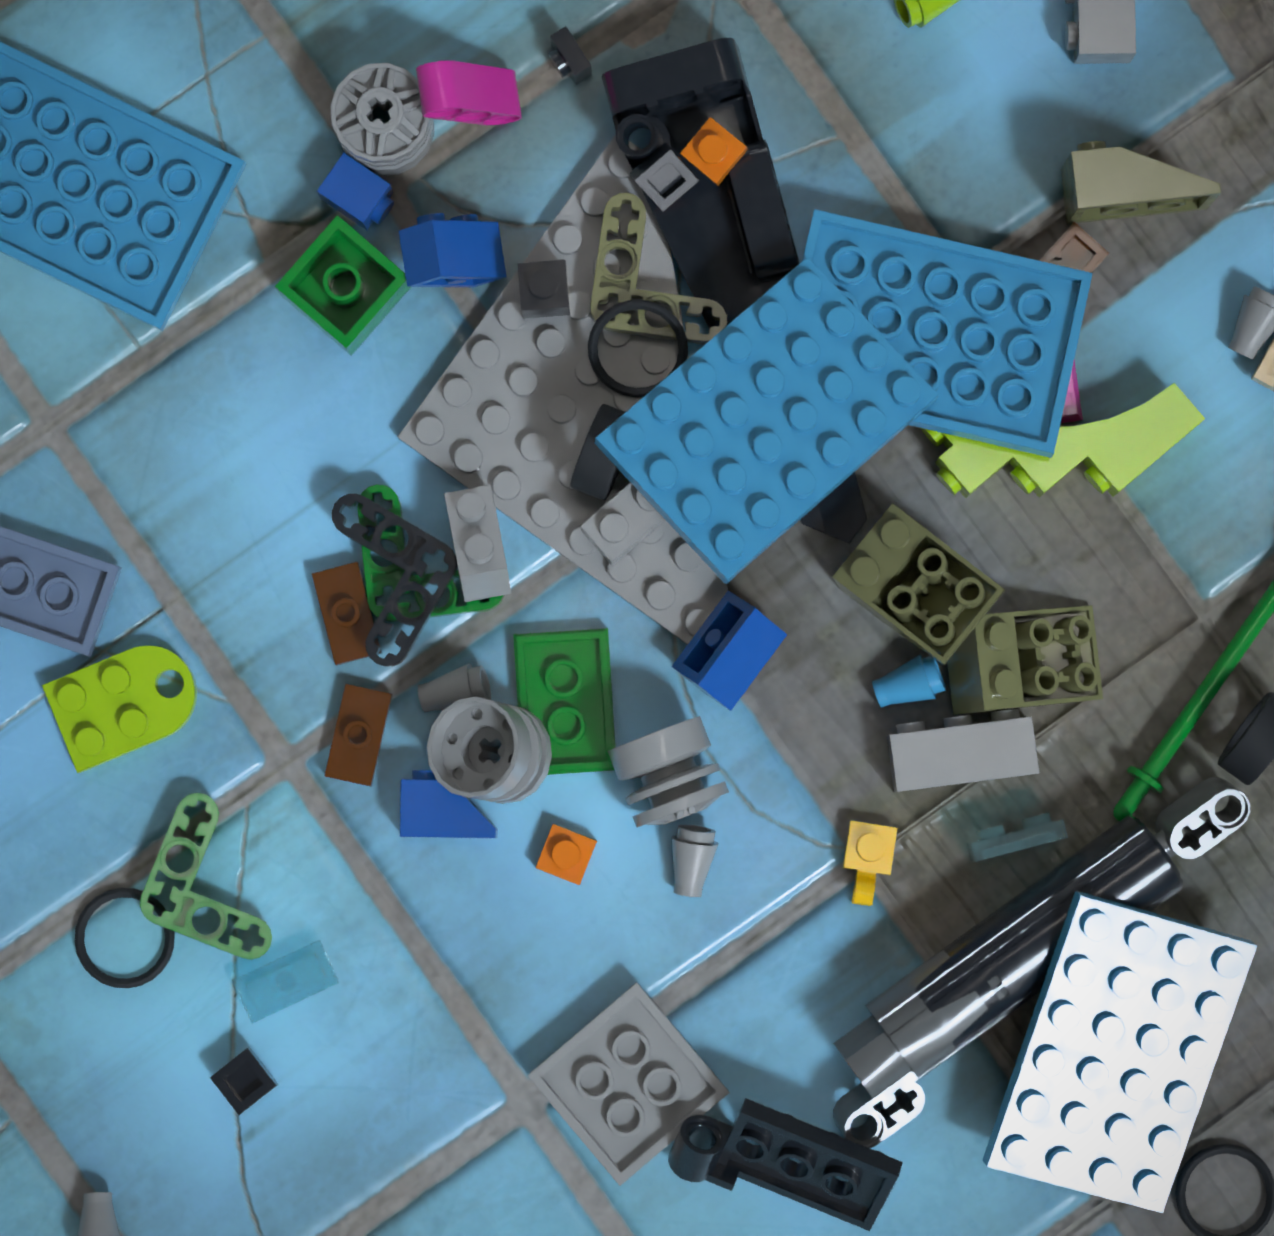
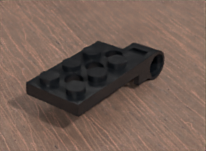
M745 1098L733 1126L705 1115L688 1117L682 1123L668 1155L670 1168L683 1180L689 1182H702L706 1180L732 1191L738 1177L868 1231L871 1230L897 1181L903 1162L889 1157L880 1151L872 1150L847 1140L836 1133L825 1131L798 1120L792 1115L781 1113ZM746 1140L755 1141V1142L758 1143L759 1145L751 1144V1143L747 1142ZM790 1158L799 1159V1160L803 1161L804 1163L795 1162V1161L791 1160ZM834 1176L843 1177V1178L847 1179L848 1181L839 1180V1179L835 1178Z

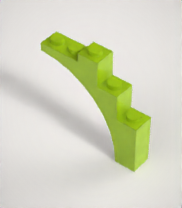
M1173 383L1146 403L1110 419L1077 426H1060L1052 458L921 428V430L935 446L938 447L943 443L948 449L935 462L940 468L936 475L953 495L960 491L967 498L1009 462L1014 468L1010 475L1016 484L1026 494L1034 491L1040 498L1083 462L1088 468L1084 475L1091 485L1101 494L1107 490L1114 497L1204 421L1205 418L1179 387Z

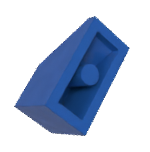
M412 770V779H401L400 837L498 838V828L468 797L448 791L437 782L432 770Z

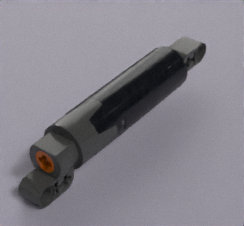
M1210 777L1167 806L1158 815L1155 822V835L1138 818L1127 815L867 1003L865 1006L872 1016L833 1043L861 1082L843 1095L836 1102L833 1109L834 1122L845 1139L867 1148H872L914 1119L922 1111L925 1104V1094L917 1081L1041 992L1075 891L1145 911H1153L1182 890L1183 880L1171 858L1176 854L1185 859L1199 857L1240 828L1247 821L1250 814L1248 797L1227 780L1219 777ZM1229 795L1226 807L1219 812H1215L1217 801L1221 797ZM1200 814L1206 818L1205 821L1199 817ZM1182 828H1184V831L1186 832L1184 835H1182L1180 831ZM901 1088L903 1092L895 1097L893 1093ZM878 1102L883 1106V1109L880 1111L875 1106ZM868 1114V1118L863 1125L855 1128L850 1127L856 1116Z

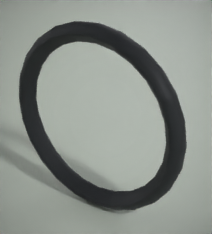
M627 300L615 304L604 311L596 320L588 340V357L597 377L609 389L630 397H644L660 382L648 387L634 388L615 381L606 373L598 357L597 345L599 335L610 319L628 310L641 309L653 312L667 321L675 332L679 351L677 362L668 376L682 365L688 357V340L679 320L665 307L646 300Z
M135 888L108 890L96 896L87 904L79 916L74 940L77 956L84 969L102 984L114 988L142 986L158 976L171 958L174 949L175 932L164 928L165 943L160 958L149 971L138 977L125 979L109 976L100 971L91 962L86 952L84 942L85 929L94 911L112 899L123 897L141 900L143 892ZM153 896L149 897L148 903L154 906V911L161 917L162 913L167 911L166 908Z
M1218 1144L1200 1150L1184 1165L1177 1180L1176 1204L1183 1222L1197 1236H1224L1211 1233L1196 1223L1187 1207L1185 1192L1190 1174L1198 1164L1214 1155L1233 1154L1247 1159L1258 1169L1266 1185L1267 1197L1262 1215L1253 1226L1239 1234L1227 1236H1256L1269 1223L1274 1212V1178L1268 1166L1253 1151L1239 1145Z

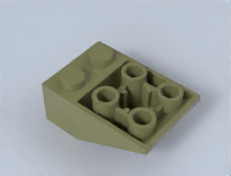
M893 503L833 575V579L840 590L880 621L943 665L946 664L1005 591L1004 588Z
M1092 605L985 614L947 661L953 715L1103 699Z

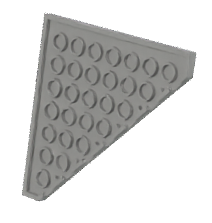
M615 135L523 262L565 259L570 315L523 319L517 271L398 435V439L468 489L491 485L497 510L688 645L728 591L727 584L725 585L667 521H664L612 567L581 531L580 526L631 482L619 471L611 492L605 501L573 489L570 486L581 449L601 405L607 404L627 412L643 398L621 395L609 389L593 371L588 357L589 335L595 324L591 316L590 303L603 213L606 203L612 196L619 193L634 194L643 201L646 208V226L637 289L678 295L671 249L641 187L630 174L633 170L625 154L620 150ZM628 140L630 149L642 150ZM622 204L621 210L613 211L611 215L619 219L618 237L608 233L607 241L622 239L636 244L637 237L627 238L629 221L633 219L638 220L639 215L632 213L630 204ZM621 249L609 252L604 261L607 270L615 275H622L628 272L632 266L630 254ZM614 296L609 297L607 304H599L598 310L606 311L615 304H618V298ZM657 302V304L665 307L672 313L668 305L661 302ZM679 305V309H680V321H679V322H680L681 325L683 326L681 308H680V305ZM638 310L622 312L624 314H631L629 325H639ZM650 311L645 312V319L650 326L663 328L669 324L661 316ZM602 329L599 335L597 345L598 357L606 373L615 381L634 388L655 385L665 379L673 370L679 352L678 341L611 332Z

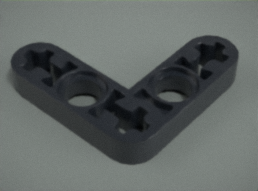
M356 493L346 494L340 497L333 506L332 521L335 527L346 537L405 570L366 639V651L369 658L378 665L394 667L402 663L408 656L455 576L458 567L456 555L444 542L368 498ZM357 503L362 504L361 513L374 523L378 513L385 517L375 528L371 542L363 538L370 532L369 529L359 523H354L351 528L344 526L347 519L341 513L345 506L353 509ZM391 526L402 527L408 534L407 546L398 553L386 551L381 543L383 532ZM440 550L445 553L443 561L449 567L445 573L436 571L429 583L438 586L434 595H431L422 585L409 581L414 573H417L423 579L428 570V565L423 561L427 553L435 556ZM408 591H417L425 599L424 611L415 618L403 616L398 609L400 597ZM392 614L399 622L412 626L414 629L410 636H407L401 630L395 640L397 646L400 647L399 653L397 655L388 653L383 659L378 656L380 647L375 644V641L379 635L387 638L392 632L394 625L385 623L388 616Z

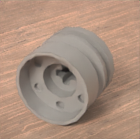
M390 63L366 64L350 72L337 86L330 105L331 124L345 154L376 175L385 176L399 175L415 167L429 152L435 135L434 119L423 117L418 80L406 69ZM380 107L384 112L388 111L390 120L385 124L379 119L374 120L372 111Z
M477 696L459 699L442 710L431 726L427 742L428 762L437 782L453 794L500 804L522 801L537 791L548 774L552 758L550 736L538 717L528 709Z
M700 716L656 731L608 751L619 781L641 778L643 787L626 798L627 804L630 805L648 798L652 807L650 810L632 816L636 827L668 824L707 809L721 795L729 793L725 781L704 788L701 780L702 777L719 771L718 763L696 766L693 757L711 746Z

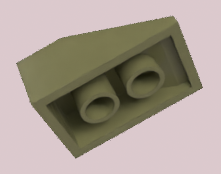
M1091 141L1078 144L1077 151H1071L1061 167L1067 224L1206 210L1221 194L1220 183L1119 146L1106 148L1105 141Z

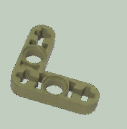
M619 193L612 196L606 203L603 213L590 305L591 316L594 322L604 312L598 310L599 304H607L609 297L612 296L618 298V303L632 300V298L664 303L670 307L673 315L679 321V305L689 306L686 316L701 317L703 310L712 311V319L719 321V326L711 327L709 334L699 333L700 327L698 324L685 322V334L688 342L706 344L727 326V315L724 308L716 301L710 299L637 289L646 226V208L643 201L634 194ZM622 204H630L632 213L639 215L638 220L633 219L629 221L627 238L637 237L636 244L622 239L607 241L608 233L618 237L619 219L611 215L613 211H620ZM615 249L626 251L632 258L631 268L622 275L610 273L605 266L606 256ZM641 309L638 310V326L629 325L631 314L619 313L615 316L614 321H609L603 327L604 330L677 341L675 332L669 324L663 328L650 326L645 319L646 310Z

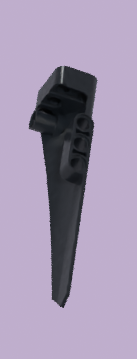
M720 38L624 65L605 72L601 77L616 130V142L620 150L625 154L632 170L666 142L698 178L699 181L665 211H662L644 191L643 193L693 297L710 299L719 303L727 315L728 325L800 263L766 139L763 140L739 47L733 38ZM710 117L748 148L718 186L680 154ZM639 128H646L651 131V140L647 147L642 150L630 149L628 140L633 131ZM702 311L709 330L713 326H719V321L712 319V311ZM855 472L800 519L801 523L850 544L868 520Z

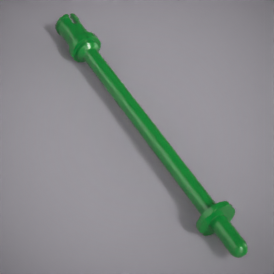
M1274 579L1144 766L1140 769L1130 765L1126 770L1134 780L1114 807L1113 816L1117 821L1122 820L1127 815L1132 816L1150 789L1158 794L1163 792L1164 787L1157 779L1274 613Z

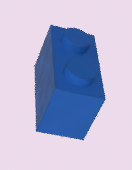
M433 213L419 216L416 218L417 225L399 230L407 287L474 288L507 277L498 222L478 221V215L476 214L460 215L450 220H445L444 213Z
M727 591L671 667L703 693L731 711L787 634L754 606Z

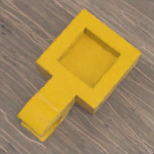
M849 821L842 868L856 870L852 904L871 906L874 898L876 874L891 875L898 828Z

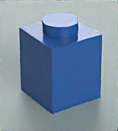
M344 152L317 190L321 200L365 230H368L373 222L378 225L381 224L394 205V201L390 199L394 193L391 185Z

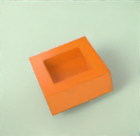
M710 117L680 154L718 186L748 148Z
M552 824L535 868L580 885L597 841Z

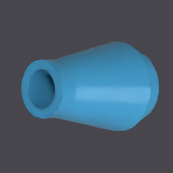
M921 654L882 678L872 681L873 689L881 708L892 704L936 699L937 693L946 691L936 659L932 656L923 658Z

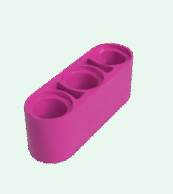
M450 60L430 62L416 68L422 114L425 118L490 126L508 124L522 119L515 70Z

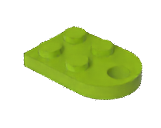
M149 645L131 648L42 685L77 773L85 772L175 734L191 718L197 701L196 681L187 663L174 652ZM167 671H177L183 678V689L176 697L166 698L158 689V680Z

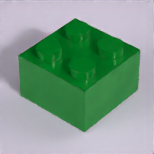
M338 215L275 285V288L284 299L351 356L411 288L407 287L405 273Z

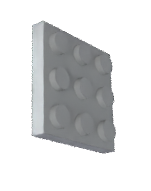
M637 982L527 1075L619 1186L674 1141L682 1123L688 1117L704 1115L730 1093Z

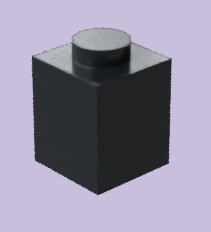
M565 259L517 263L523 319L570 315Z

